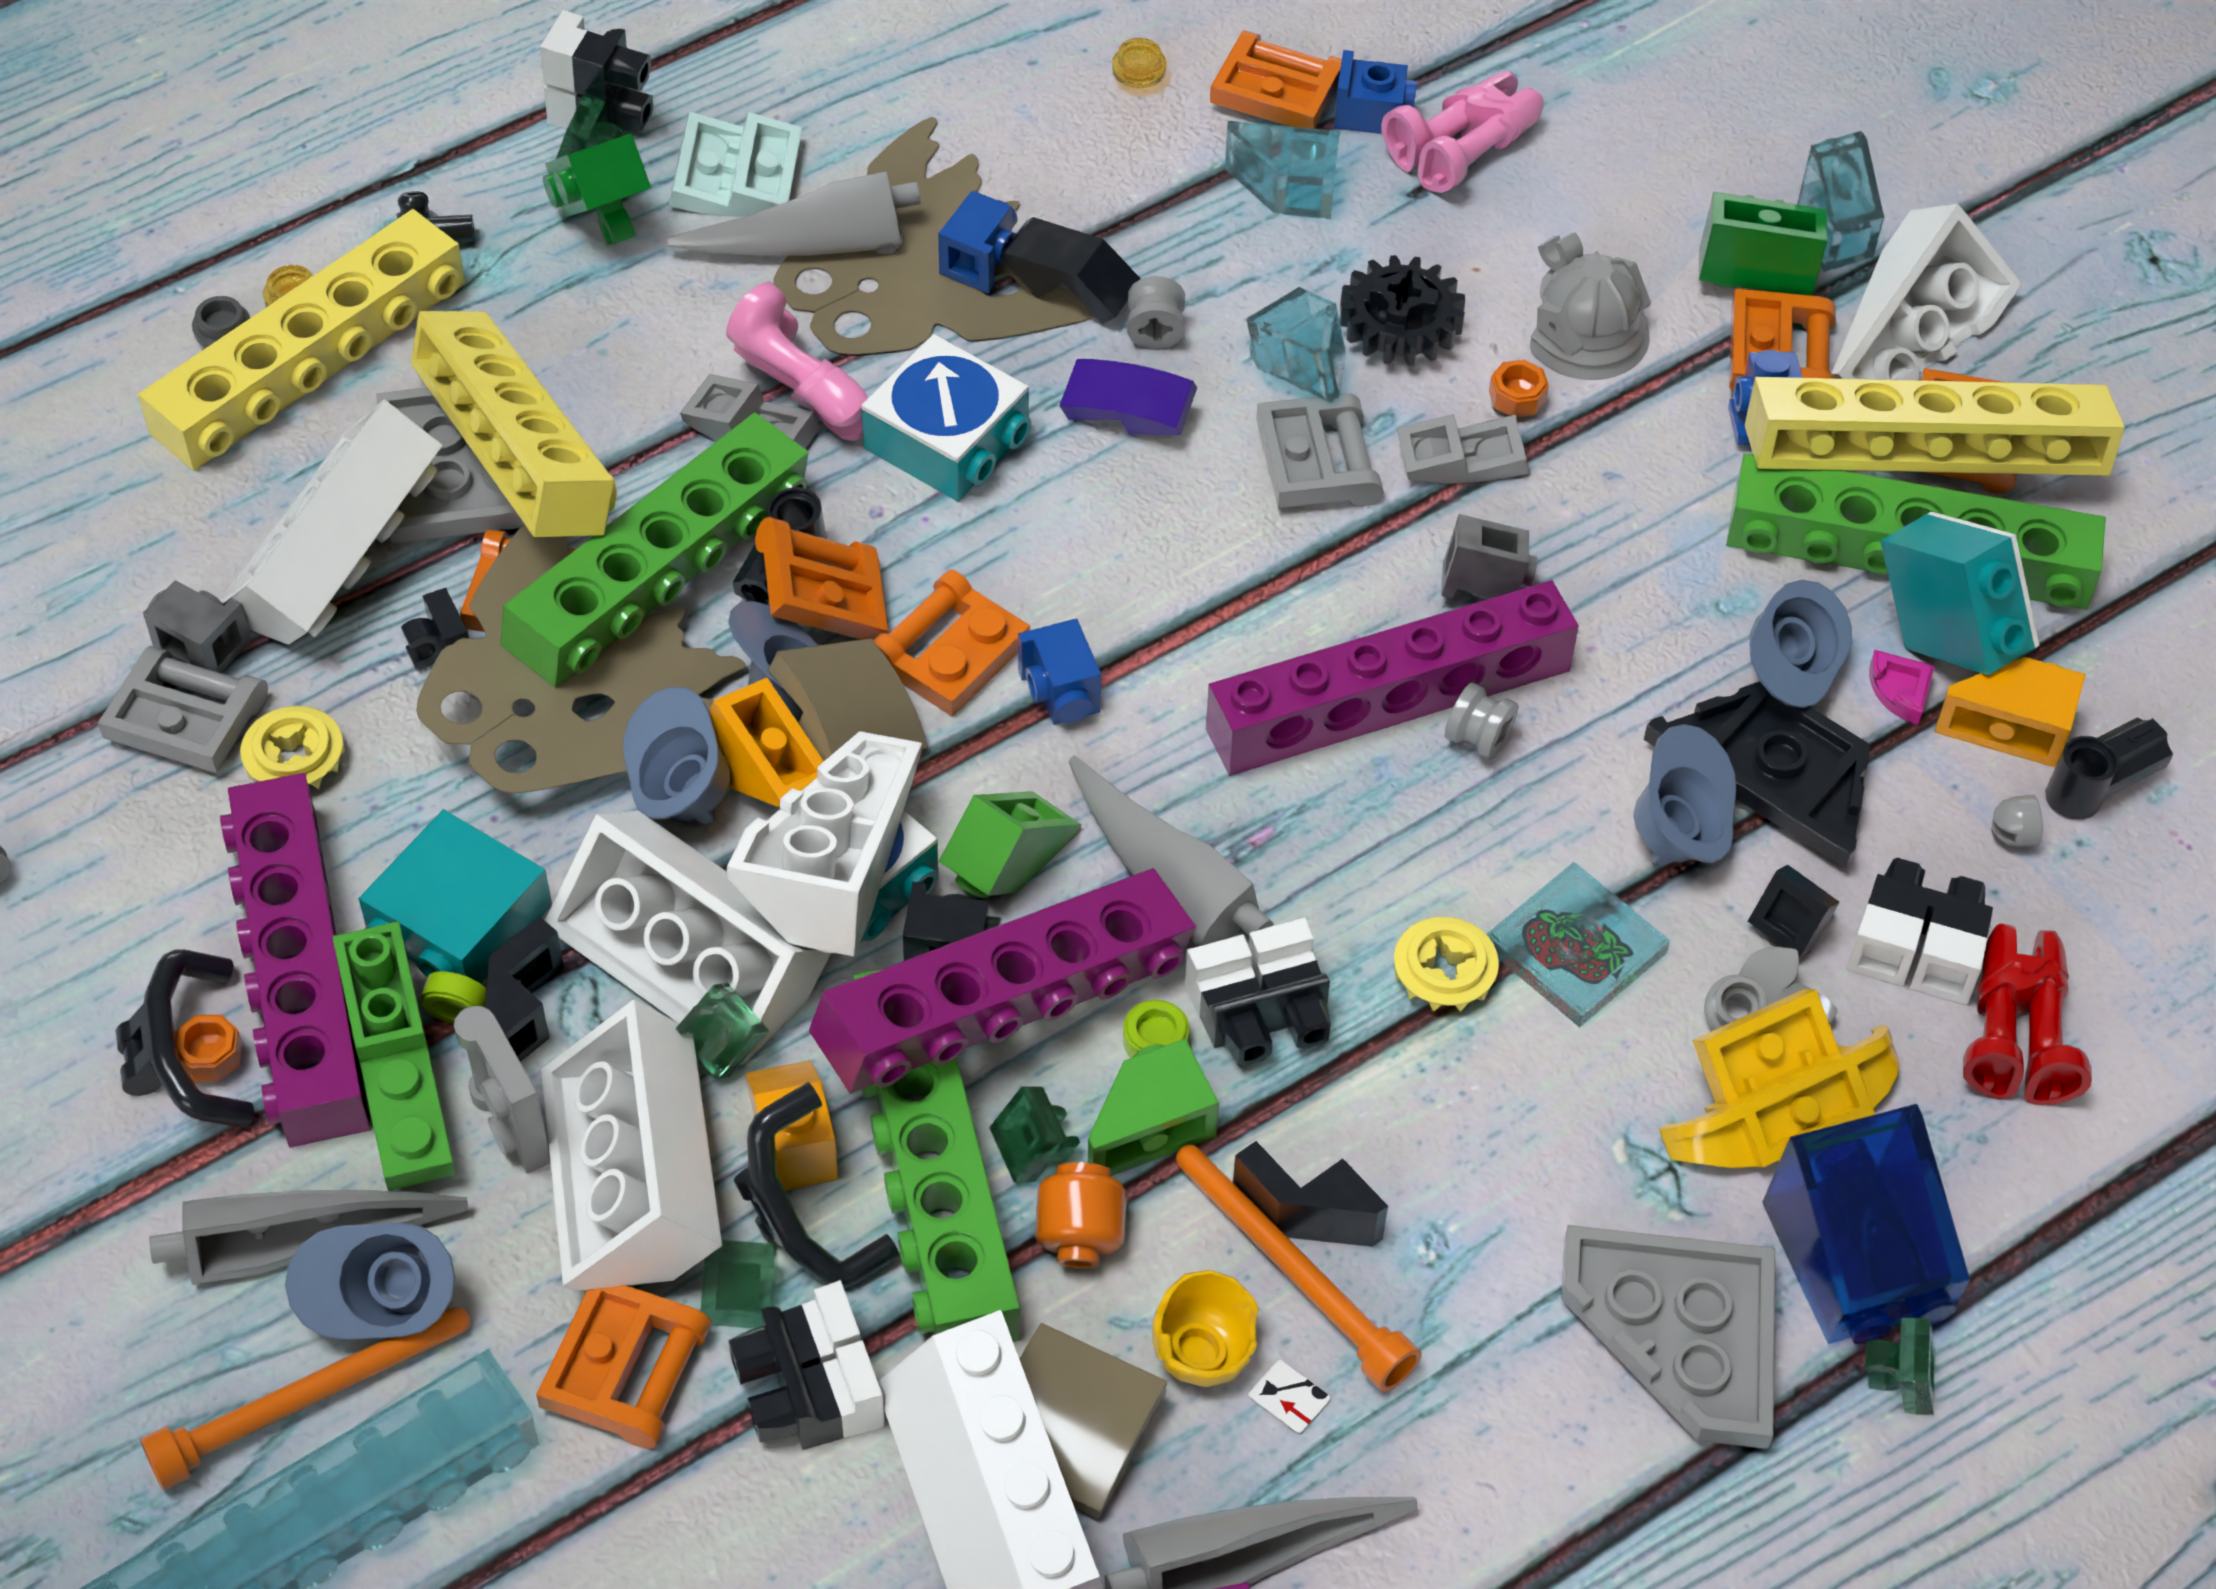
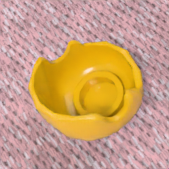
M1213 1270L1184 1274L1166 1290L1155 1311L1152 1322V1341L1156 1358L1162 1361L1163 1368L1182 1382L1201 1387L1232 1382L1250 1363V1356L1254 1354L1258 1345L1256 1342V1320L1259 1308L1256 1300L1234 1277Z

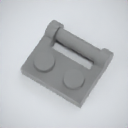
M1337 394L1257 403L1256 420L1278 508L1347 500L1357 506H1368L1382 498L1384 491L1380 475L1371 468L1360 426L1364 415L1360 399L1357 396ZM1330 424L1334 429L1338 430L1348 471L1334 472L1323 425Z
M149 646L139 657L100 718L98 725L104 739L217 773L252 715L256 716L262 710L268 694V684L266 680L244 675L241 679L175 660L172 658L170 651ZM166 682L225 700L226 703L223 705L162 685Z
M482 1006L465 1008L455 1018L454 1028L458 1043L468 1053L472 1070V1077L469 1080L468 1087L472 1103L482 1111L491 1112L493 1116L488 1118V1123L498 1147L504 1155L515 1151L527 1174L550 1164L549 1147L537 1091L493 1013Z

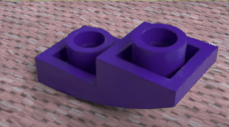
M1077 359L1059 406L1068 420L1120 421L1129 435H1181L1198 387L1193 380L1150 367L1109 360Z

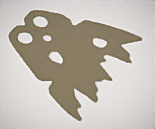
M934 117L919 122L900 135L869 164L867 169V175L887 171L890 187L917 182L921 204L895 209L898 227L904 237L899 248L893 254H877L875 250L810 256H787L773 279L774 285L785 294L786 303L796 310L814 312L810 324L812 332L826 348L838 354L859 355L909 350L927 341L931 337L932 329L936 324L955 331L968 341L1037 332L1081 322L1095 316L1066 288L1058 286L1037 297L1006 264H998L994 269V277L1008 275L1020 285V289L1013 294L1000 297H990L978 289L939 274L938 233L972 190L978 191L982 179L976 173L979 160L974 154L967 155L955 165L930 178L925 177L927 162L939 147L938 142L928 138L937 124V120ZM1019 201L1005 202L1012 206L1014 211L1020 204ZM819 268L830 274L832 284L822 293L808 294L798 289L795 284L796 277L803 270ZM871 278L878 282V288L874 292H863L859 290V282L863 279ZM857 311L869 318L871 327L863 336L847 338L836 332L834 328L836 318L843 313Z
M523 523L485 574L469 605L485 631L486 637L483 639L462 638L440 652L420 691L416 712L420 721L445 743L471 744L469 764L492 787L506 793L533 792L626 772L623 737L629 719L643 701L653 693L669 687L688 688L699 695L721 679L744 669L746 663L738 657L719 656L709 648L683 647L684 633L678 628V624L683 619L685 610L674 609L646 615L643 617L638 628L629 637L623 640L617 638L604 648L589 669L581 674L574 672L557 687L552 686L500 645L503 605L572 553L569 551L566 536L533 537ZM454 692L471 693L481 702V715L470 723L459 724L452 722L441 711L443 699ZM602 694L615 702L604 716L589 722L584 721L572 711L574 700L588 695ZM702 698L710 711L713 699ZM526 699L533 703L535 711L527 717L518 716L513 712L512 705L517 700ZM515 740L527 743L536 752L535 764L531 769L522 773H512L502 769L495 758L496 750L501 744Z

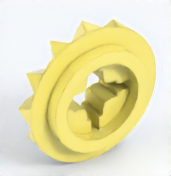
M306 706L283 707L263 715L249 727L242 739L240 748L241 760L249 779L264 781L306 773L308 784L317 789L320 787L322 777L328 773H338L339 758L341 754L345 753L342 733L337 723L326 713ZM298 745H303L306 754L304 757L294 755L288 762L283 760L281 753L283 749L293 751Z
M1453 917L1428 918L1409 927L1399 938L1394 952L1395 980L1401 981L1406 987L1409 1000L1419 997L1430 1004L1433 1012L1441 1005H1455L1461 1012L1471 1001L1476 999L1484 1001L1490 987L1497 979L1499 968L1498 954L1491 939L1472 923ZM1438 948L1441 956L1445 957L1450 965L1458 964L1454 980L1446 977L1442 969H1433Z

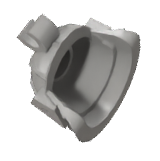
M1576 232L1570 233L1560 239L1559 235L1553 236L1539 245V254L1545 264L1551 269L1542 278L1540 297L1543 304L1537 307V327L1532 333L1530 341L1532 355L1546 367L1557 373L1583 380L1608 379L1624 374L1634 368L1645 356L1650 340L1648 325L1642 310L1650 306L1651 301L1637 263L1619 257L1612 258L1602 255L1598 251L1593 254L1583 255V245Z

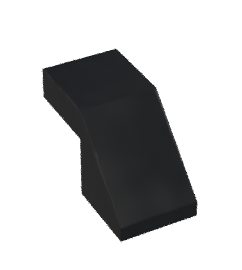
M1035 217L1026 220L999 256L1037 297L1064 283L1102 324L1118 315L1128 301V291L1131 286L1141 279L1104 239Z
M540 916L489 956L485 1008L489 1009L495 1016L520 1062L550 1039L543 1003L532 993L564 968L558 932Z
M1257 1141L1235 1155L1233 1183L1288 1238L1373 1247L1383 1240L1388 1205L1343 1158L1300 1188Z

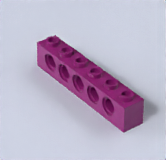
M1553 580L1209 683L1206 731L1228 775L1232 776L1452 708L1465 687L1472 682L1484 687L1487 696H1491L1569 672L1579 624Z
M306 773L228 787L231 813L220 815V823L227 853L237 852L239 865L228 867V875L235 905L246 904L248 918L236 920V927L243 958L254 957L256 972L244 974L251 1012L262 1011L264 1027L253 1029V1038L260 1068L271 1066L273 1083L261 1085L269 1125L282 1124L289 1148L370 1131L358 1055L332 937L336 936L337 933L316 811ZM291 955H297V956H295V957H293V958L284 959V958H286V957H288V956H291ZM299 1009H307L306 1011L298 1014H291ZM308 1064H318L307 1070H299Z
M1151 868L823 991L809 1032L850 1094L874 1084L877 1087H886L900 1080L908 1071L927 1063L933 1062L935 1065L945 1064L959 1056L965 1048L988 1039L992 1043L1003 1041L1017 1032L1021 1026L1042 1018L1046 1021L1056 1020L1071 1011L1075 1005L1097 996L1101 1000H1106L1122 992L1129 984L1151 976L1153 979H1159L1169 975L1184 961V951L1196 929V925L1157 871Z

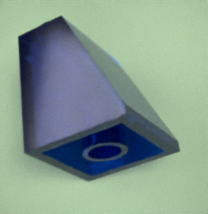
M1909 1105L1789 1138L1762 1204L1827 1343L1831 1344L1852 1338L1855 1344H1865L1883 1337L1892 1329V1326L1915 1320L1918 1326L1925 1327L1939 1323L1951 1316L1956 1310L1955 1306L1968 1285L1970 1277L1925 1121L1918 1105Z

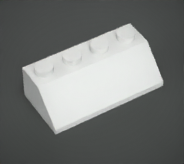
M383 399L344 432L220 601L225 605L232 598L242 603L250 631L285 644H291L307 632L313 637L317 636L337 610V607L331 604L330 600L342 585L349 590L370 565L371 560L365 557L364 553L375 539L381 543L386 541L404 518L405 514L397 508L406 495L410 493L412 496L417 497L436 474L438 469L430 462L443 445Z
M640 811L596 814L545 921L558 932V937L674 1021L692 1030L695 1036L737 1066L745 1064L807 1002L831 953H823L813 948L789 944L726 878L727 872Z
M633 999L541 1069L563 1287L572 1291L673 1281L722 1246L693 1031Z
M1001 1310L933 1335L878 1381L883 1395V1407L947 1589H1104Z

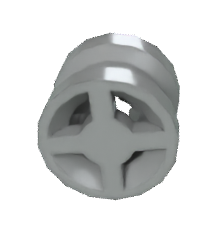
M1161 276L1142 278L1135 282L1128 291L1130 314L1127 321V334L1131 341L1140 347L1155 350L1169 348L1180 342L1184 336L1185 322L1182 315L1185 308V292L1182 286L1172 279Z
M1474 682L1469 683L1452 709L1445 728V738L1456 744L1466 741L1476 746L1479 755L1489 760L1494 759L1504 746L1514 726L1518 714V703L1507 698L1497 701L1487 696L1484 687Z

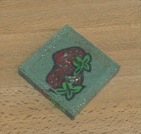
M1575 862L1570 864L1486 934L1496 948L1498 959L1579 1028L1667 954L1670 940Z

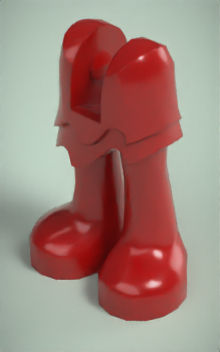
M1999 923L1988 937L1983 958L1982 979L1977 988V994L1980 995L1977 1003L1978 1014L1985 1013L1983 1037L1977 1038L1967 1047L1963 1057V1078L1973 1089L1987 1097L1998 1100L2009 1099L2016 1094L2024 1076V1060L2022 1051L2017 1045L2016 1017L2029 1010L2028 1062L2025 1072V1098L2027 1102L2034 1105H2051L2066 1102L2084 1095L2091 1087L2092 1066L2086 1053L2079 1048L2063 1045L2062 1010L2063 1000L2069 990V974L2065 948L2056 931L2040 930L2035 939L2032 955L2017 953V932L2015 926Z

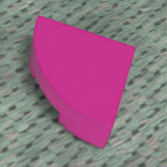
M1874 649L1869 667V678L1875 695L1890 712L1907 722L1919 725L1935 666Z

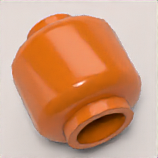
M1084 1162L1058 1165L1056 1167V1174L1046 1177L1040 1183L1037 1190L1036 1241L1042 1248L1058 1254L1057 1263L1061 1266L1080 1269L1097 1267L1099 1265V1256L1114 1253L1123 1245L1127 1203L1126 1189L1119 1181L1111 1178V1170L1103 1165Z

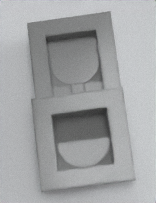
M709 374L680 412L683 422L715 441H718L754 412L804 449L820 429L813 411L766 402L757 383Z
M1451 414L1397 428L1408 480L1445 484L1473 483L1530 474L1516 415L1458 428L1455 415Z

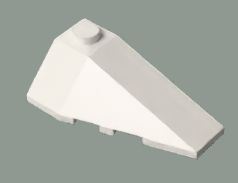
M1959 204L1913 209L1908 213L1880 254L1831 373L1834 379L1919 380V374L1923 372L1924 368H1929L1937 361L1947 360L1958 352L1957 346L1973 335H1981L1998 320L2022 285V282Z
M859 731L818 766L817 778L801 792L792 788L780 798V809L767 821L757 818L745 828L727 865L726 878L789 944L813 948L823 953L855 956L871 918L921 756L922 743Z

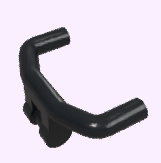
M174 949L161 957L156 964L145 991L143 1004L129 1020L122 1022L115 1030L117 1048L124 1055L125 1063L120 1068L122 1089L125 1093L134 1096L148 1095L159 1089L162 1084L177 1108L191 1118L240 1128H247L251 1124L254 1116V1106L250 1101L205 1094L196 1087L178 1058L171 1000L181 975L226 984L233 974L234 965L232 959L186 949Z
M807 1082L766 1106L754 1116L749 1125L747 1135L748 1167L735 1176L734 1183L743 1200H750L758 1214L755 1222L764 1240H774L785 1249L795 1262L821 1282L828 1285L841 1280L843 1288L858 1284L901 1256L893 1240L888 1234H885L840 1261L810 1238L777 1176L775 1136L779 1131L822 1106L817 1092Z

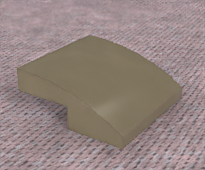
M871 638L777 651L768 671L803 711L798 723L824 761L859 731L922 743L920 758L924 757L928 745L915 707L896 671Z
M1040 1323L1019 1360L1074 1508L1100 1519L1131 1466L1133 1451L1165 1398L1168 1381L1044 1323Z

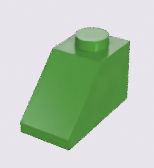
M1033 791L973 795L939 862L957 874L955 881L961 888L975 896L989 898L992 895L1017 893L1077 834L1082 824Z
M1186 1038L1165 1046L1162 1044L1147 1046L1138 1051L1132 1058L1123 1061L1088 1137L1087 1163L1108 1167L1111 1170V1176L1178 1152L1185 1145H1196L1216 1137L1219 1102Z

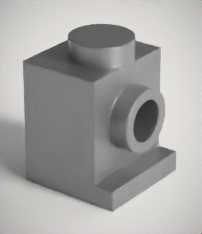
M1459 514L1443 560L1441 596L1453 599L1456 589L1467 591L1480 599L1487 600L1532 586L1538 558L1529 555V530Z
M176 580L167 589L158 592L151 600L148 608L143 612L153 647L170 651L172 658L218 673H222L252 642L242 603L231 598L223 605L210 592L205 590L197 592Z

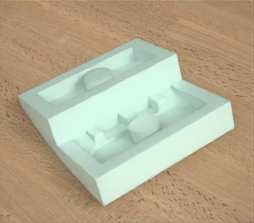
M689 112L668 206L709 215L744 217L788 202L802 127L748 112L744 127Z

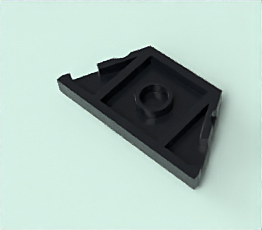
M1760 681L1739 688L1738 692L1734 695L1727 697L1716 696L1696 704L1694 713L1670 722H1666L1664 717L1660 716L1652 719L1647 724L1643 740L1654 747L1657 739L1670 727L1687 724L1699 727L1716 738L1731 761L1736 781L1735 799L1846 869L1851 864L1856 849L1857 839L1855 838L1858 817L1862 807L1864 776L1867 770L1870 744L1810 706L1797 708L1785 705L1773 697Z

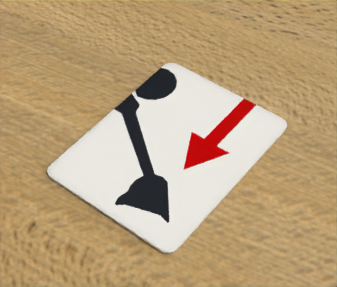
M1278 1360L1248 1393L1252 1400L1297 1433H1302L1331 1399L1330 1395L1282 1360Z

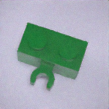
M632 133L545 163L549 173L543 176L546 194L554 208L561 207L564 217L595 208L601 233L607 246L636 237L632 222L623 207L621 199L651 189V185Z
M1713 192L1699 248V281L1712 282L1724 288L1739 286L1769 292L1813 296L1828 241L1827 209L1784 203L1783 200L1777 199L1776 201L1758 199L1751 195L1739 196Z

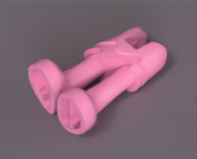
M1506 70L1474 86L1460 89L1454 95L1447 97L1442 103V112L1425 121L1419 111L1410 105L1396 107L1383 117L1381 123L1382 136L1389 153L1402 171L1409 173L1418 166V179L1422 186L1431 192L1443 193L1459 185L1464 180L1468 167L1492 146H1494V149H1504L1534 125L1541 116L1544 106L1543 98L1540 93L1532 88H1525L1516 93L1518 79L1510 70ZM1460 132V139L1455 140L1452 138Z
M765 282L754 287L737 304L727 325L726 336L734 343V351L751 366L759 368L774 379L792 388L794 393L790 398L798 402L799 406L813 411L834 434L843 440L856 441L863 437L861 405L868 399L866 392L841 368L835 367L827 359L820 361L792 343L796 338L798 322L785 309V294L772 282Z

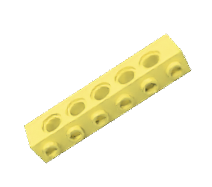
M410 210L138 393L149 434L193 471L212 458L223 454L238 440L260 425L271 421L276 414L296 400L316 390L325 380L353 361L361 359L370 349L398 330L407 327L418 317L419 311H427L441 300L452 296L457 289L465 285L459 244L416 210Z
M419 311L411 358L412 367L533 537L604 535L608 511L614 509L617 499L616 483L613 476L604 468L592 452L590 446L585 443L570 423L568 417L563 414L548 391L541 385L528 368L527 363L522 360L487 312Z
M1755 377L1744 425L1757 468L2101 476H2110L2125 428L2107 385Z

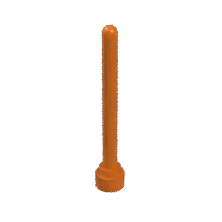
M1185 1145L1179 1149L1176 1155V1162L1180 1169L1359 1348L1357 1357L1362 1361L1361 1371L1380 1391L1387 1392L1392 1390L1413 1372L1421 1359L1422 1352L1401 1331L1391 1332L1386 1326L1378 1328L1198 1147Z
M452 1307L445 1310L441 1319L423 1332L404 1337H388L187 1432L184 1426L170 1431L168 1426H165L140 1438L146 1458L161 1489L165 1491L190 1479L189 1471L201 1466L199 1458L466 1332L471 1323L470 1315L464 1308Z

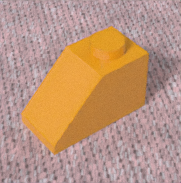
M2027 657L2019 658L1990 675L1980 673L1949 685L1934 732L2055 767L2070 735L2086 674L2063 668L2054 663H2045Z
M768 678L713 700L709 712L718 746L730 766V786L733 790L780 807V798L792 788L801 792L817 778L818 766L824 760Z
M807 1060L745 1073L754 1116L766 1106L807 1082L813 1086L822 1102L820 1108L779 1131L775 1136L777 1176L785 1191L838 1180L835 1136L822 1082L812 1061Z

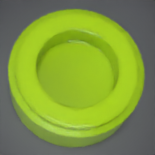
M444 971L433 972L427 977L420 996V1002L423 1008L432 1016L454 1024L459 1012L465 1008L472 1006H482L485 1008L486 988L479 982L461 974Z
M1148 1000L1137 1004L1128 1012L1123 1024V1045L1126 1053L1132 1058L1138 1051L1154 1044L1165 1046L1185 1038L1189 1044L1190 1026L1188 1018L1178 1006L1168 1001Z

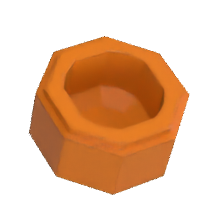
M1526 360L1502 362L1491 375L1489 394L1495 409L1509 416L1516 415V418L1536 415L1547 401L1549 384L1544 369Z
M222 1014L195 1015L175 1031L178 1058L194 1082L221 1081L240 1066L243 1043L239 1031Z

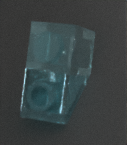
M1228 121L1225 170L1274 214L1331 219L1340 131Z
M1862 131L1838 138L1826 139L1821 143L1811 145L1797 204L1827 209L1828 241L1821 263V268L1824 272L1873 258L1877 247L1884 214L1868 141Z
M1297 287L1246 318L1251 339L1249 350L1258 369L1330 403L1340 398L1346 349L1336 303Z

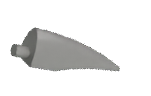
M887 171L839 180L824 185L794 200L748 216L667 237L668 247L719 254L752 256H810L895 247L901 245L895 209L921 204L917 182L890 187Z
M1073 755L1069 759V765L1083 796L1110 844L1132 875L1151 868L1157 871L1196 925L1190 940L1197 947L1231 938L1241 930L1249 935L1250 932L1274 926V923L1259 910L1253 883L1211 845L1176 829L1143 808L1077 756Z
M298 1190L239 1194L183 1201L182 1232L149 1236L151 1260L153 1264L188 1259L192 1285L259 1275L289 1265L299 1246L321 1230L342 1225L404 1223L418 1226L468 1211L467 1197L379 1190Z
M1342 1497L1296 1500L1227 1509L1179 1518L1123 1533V1542L1131 1568L1106 1574L1104 1576L1106 1589H1213L1246 1582L1251 1585L1319 1551L1416 1511L1417 1499L1415 1497Z

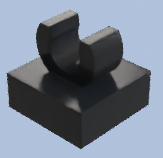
M446 587L422 595L427 618L412 619L401 626L408 643L405 646L414 668H424L434 664L444 648L454 644L459 639L469 638L468 631Z
M1786 865L1776 870L1747 922L1780 946L1796 949L1800 959L1812 951L1840 901L1791 866Z

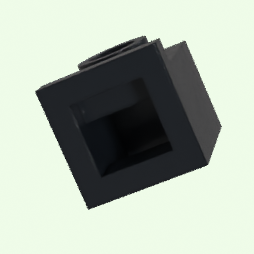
M912 881L902 936L904 961L1002 925V917L989 916V901L975 900L962 894H948L945 896L926 894L925 883Z

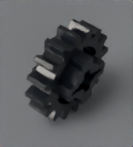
M1390 255L1389 266L1382 267L1375 260L1368 261L1367 274L1356 270L1351 273L1350 285H1343L1339 324L1342 327H1348L1346 340L1349 343L1363 340L1362 354L1366 357L1378 350L1384 353L1383 360L1385 364L1390 365L1396 355L1403 356L1408 366H1414L1416 355L1423 354L1430 361H1434L1437 359L1438 346L1447 350H1451L1454 347L1455 335H1461L1463 330L1465 294L1456 293L1458 280L1455 277L1440 279L1442 266L1436 264L1425 270L1421 268L1420 257L1416 256L1410 261L1409 265H1401L1396 255Z

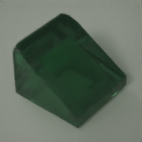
M722 1240V1246L704 1259L700 1311L711 1319L712 1325L742 1328L762 1326L760 1309L773 1307L779 1268L776 1246L770 1243Z

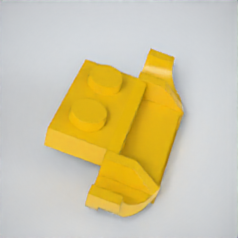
M1802 989L1692 1040L1715 1103L1704 1107L1706 1114L1685 1122L1670 1123L1659 1128L1670 1160L1726 1168H1764L1875 1115L1874 1108L1889 1093L1900 1068L1899 1058L1892 1042L1893 1038L1889 1027L1880 1025L1871 1029L1872 1035L1852 1046L1837 1045L1817 989Z

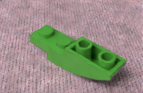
M399 921L332 936L387 1190L391 1191L456 1175Z

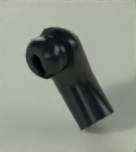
M420 191L405 192L398 198L400 212L396 214L397 219L414 209L457 243L475 242L473 214L438 216L435 212L429 210L428 196Z

